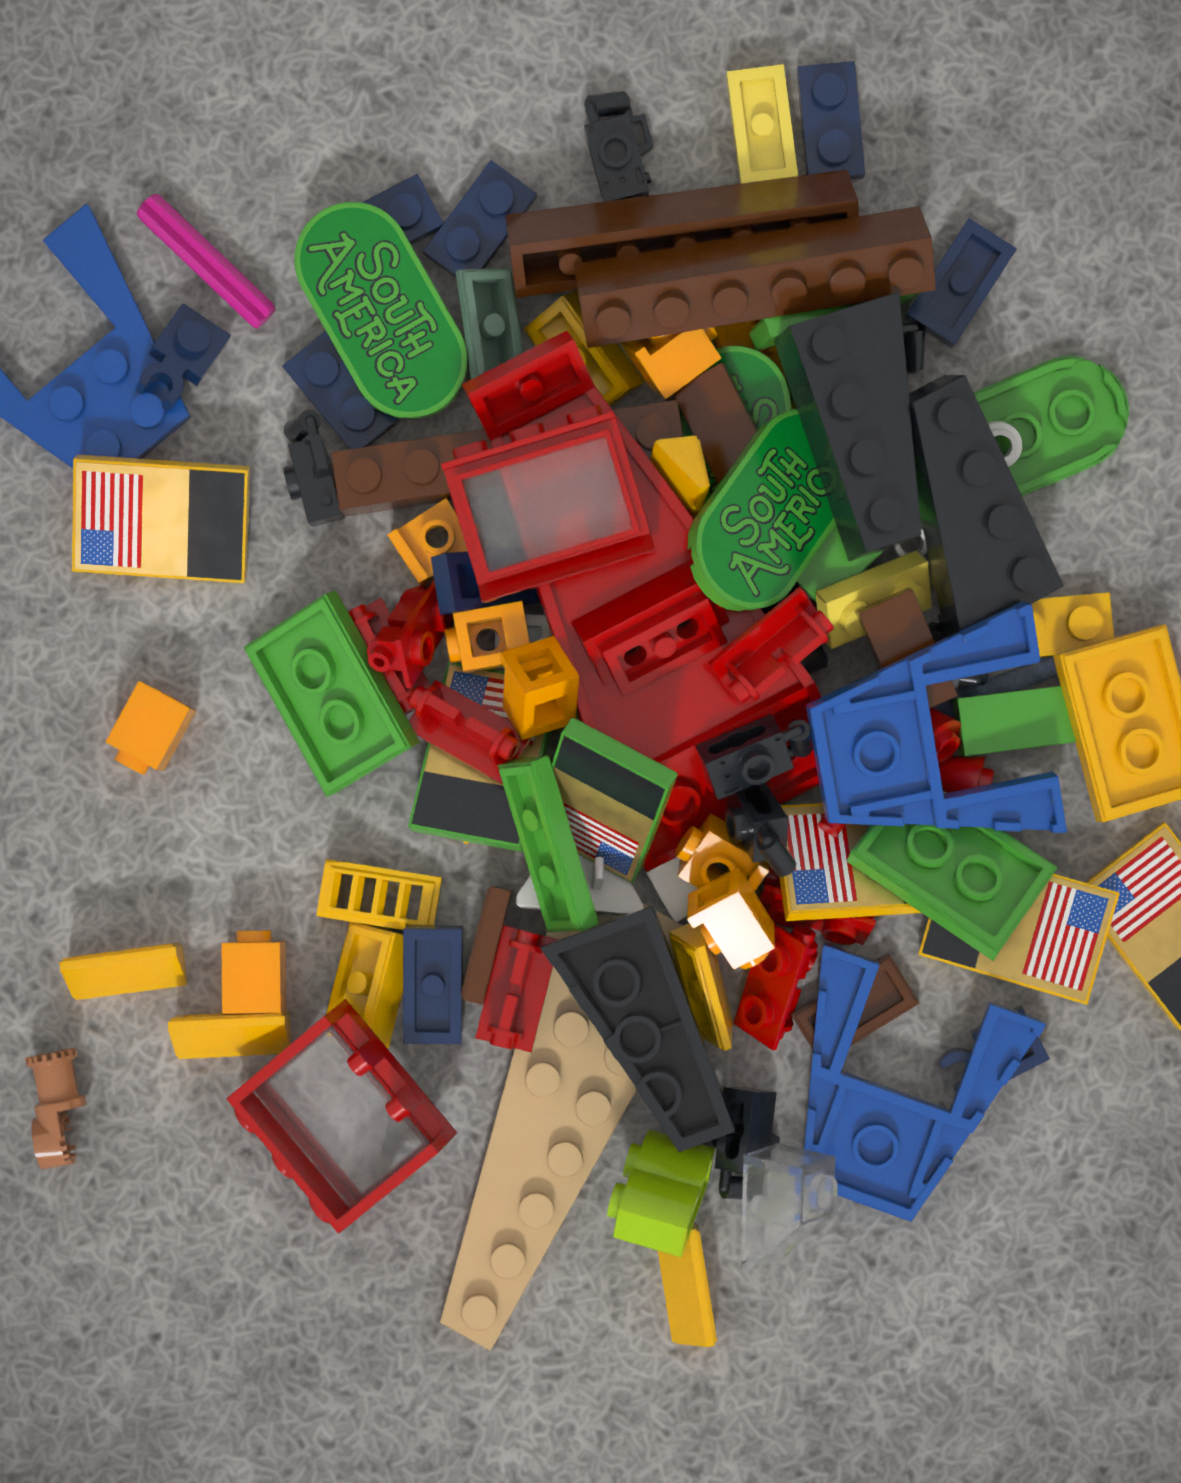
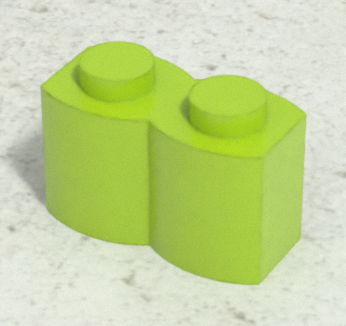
M651 1129L647 1131L642 1145L632 1142L623 1169V1177L628 1178L627 1184L616 1182L607 1210V1217L616 1219L613 1237L682 1257L708 1186L716 1148L700 1144L678 1152L667 1134Z

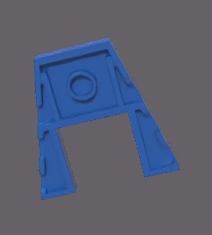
M85 204L45 237L43 242L115 328L29 400L25 398L0 368V417L72 469L73 459L77 454L142 459L191 418L181 396L172 409L166 411L162 408L163 402L169 393L168 387L162 382L154 381L150 383L143 394L136 391L137 383L143 370L150 364L159 362L149 355L155 341L93 211Z
M1027 601L1015 604L806 704L825 818L829 823L883 826L916 824L935 825L937 828L959 829V826L993 828L996 831L1022 832V829L1050 830L1052 833L1067 832L1059 777L1053 771L943 794L926 685L1041 662L1032 604Z
M824 942L821 954L801 1183L912 1222L954 1161L953 1158L969 1134L973 1133L985 1116V1111L1003 1085L1008 1083L1021 1064V1059L1036 1037L1041 1035L1046 1023L1044 1020L989 1001L950 1109L841 1071L880 964L876 960Z

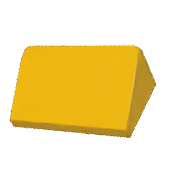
M578 290L561 296L523 328L535 346L567 330L575 341L595 387L610 407L644 384V380L617 343L587 348Z
M697 436L656 440L653 444L650 460L695 519L705 504L710 486L700 439H697Z
M349 922L326 1014L343 1000L347 999L383 1044L389 1048L403 994V934L362 923Z
M690 923L669 932L677 969L703 1039L717 1048L726 1051L732 1048L733 1017L718 958L706 944L700 931V926L692 928Z
M180 942L62 958V961L59 962L62 976L71 996L75 1000L171 988L187 984L183 945H180Z
M287 1010L281 1013L177 1015L168 1021V1032L178 1059L273 1055L281 1053L291 1044L290 1013H287Z
M694 1223L682 1257L658 1251L672 1342L683 1345L711 1347L715 1346L714 1342H717L700 1231L698 1225Z

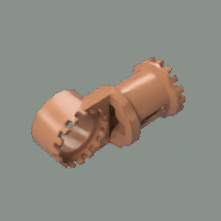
M76 1048L25 1058L26 1067L33 1068L39 1103L34 1106L36 1118L32 1120L31 1130L35 1156L42 1170L74 1164L76 1161V1152L70 1153V1151L76 1150L75 1145L69 1146V1144H66L64 1131L72 1129V1127L66 1128L67 1124H71L66 1110L87 1105L86 1097L79 1094L73 1060L78 1056Z

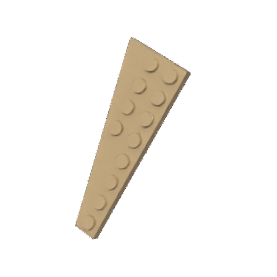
M643 903V908L649 907ZM656 911L674 958L669 932L683 925ZM596 914L599 922L598 925L622 917ZM547 930L546 936L562 939L581 931L548 932ZM554 966L532 1053L519 1049L514 1050L440 1323L489 1351L493 1348L636 1092L635 1085L620 1063L614 1058L604 1043L603 1038L584 1010L576 1002Z

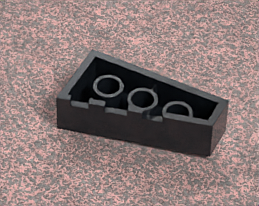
M899 292L789 326L774 340L848 561L850 562L902 545L922 535Z
M943 375L910 392L909 403L921 529L924 531L930 560L928 567L931 585L936 589L941 613L938 614L941 634L949 637L1015 604L1024 601L1032 604L1064 587L966 376Z
M654 905L546 944L540 948L551 965L559 973L576 1002L593 1023L614 1058L629 1076L636 1090L678 1152L735 1132L734 1120Z

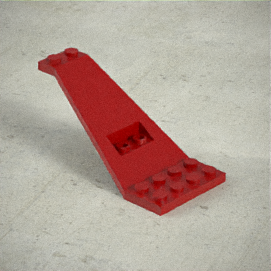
M567 330L462 384L485 431L490 449L511 443L509 432L525 426L543 423L545 432L567 426L566 415L584 408L600 405L602 414L613 411L595 387L575 341ZM616 415L657 552L647 555L642 554L612 563L604 568L559 579L536 589L551 634L555 636L579 675L576 710L580 721L678 774L643 866L646 872H649L677 858L675 852L685 833L691 826L700 829L710 813L725 821L727 797L718 800L707 781L695 746L769 714L772 715L781 731L787 729L788 725L794 720H804L809 724L806 704L821 698L815 681L802 663L799 662L795 665L788 657L780 663L787 673L760 694L758 700L754 701L752 698H749L741 704L728 692L708 662L764 617L765 614L761 609L755 611L743 610L741 612L727 610L714 603L699 588L690 568V565L694 563L691 556L692 548L687 550L688 533L694 518ZM606 437L498 470L527 560L633 529ZM691 618L686 626L677 628L679 624ZM639 645L634 653L625 655L628 650ZM813 750L808 756L803 758L791 757L794 768L774 776L766 782L779 804L819 785Z

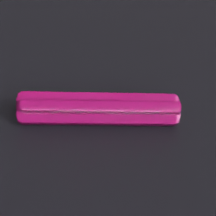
M152 194L141 204L136 212L139 219L253 328L258 329L271 318L276 310L273 302L159 194Z

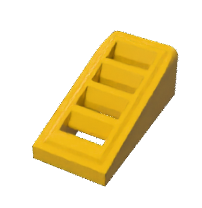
M326 859L316 916L403 930L405 925H435L442 877ZM342 873L353 875L348 908L337 907ZM366 877L376 879L371 912L360 911ZM389 881L400 882L394 916L384 915ZM412 885L423 886L417 920L406 918Z

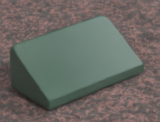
M511 267L456 271L471 379L523 353Z

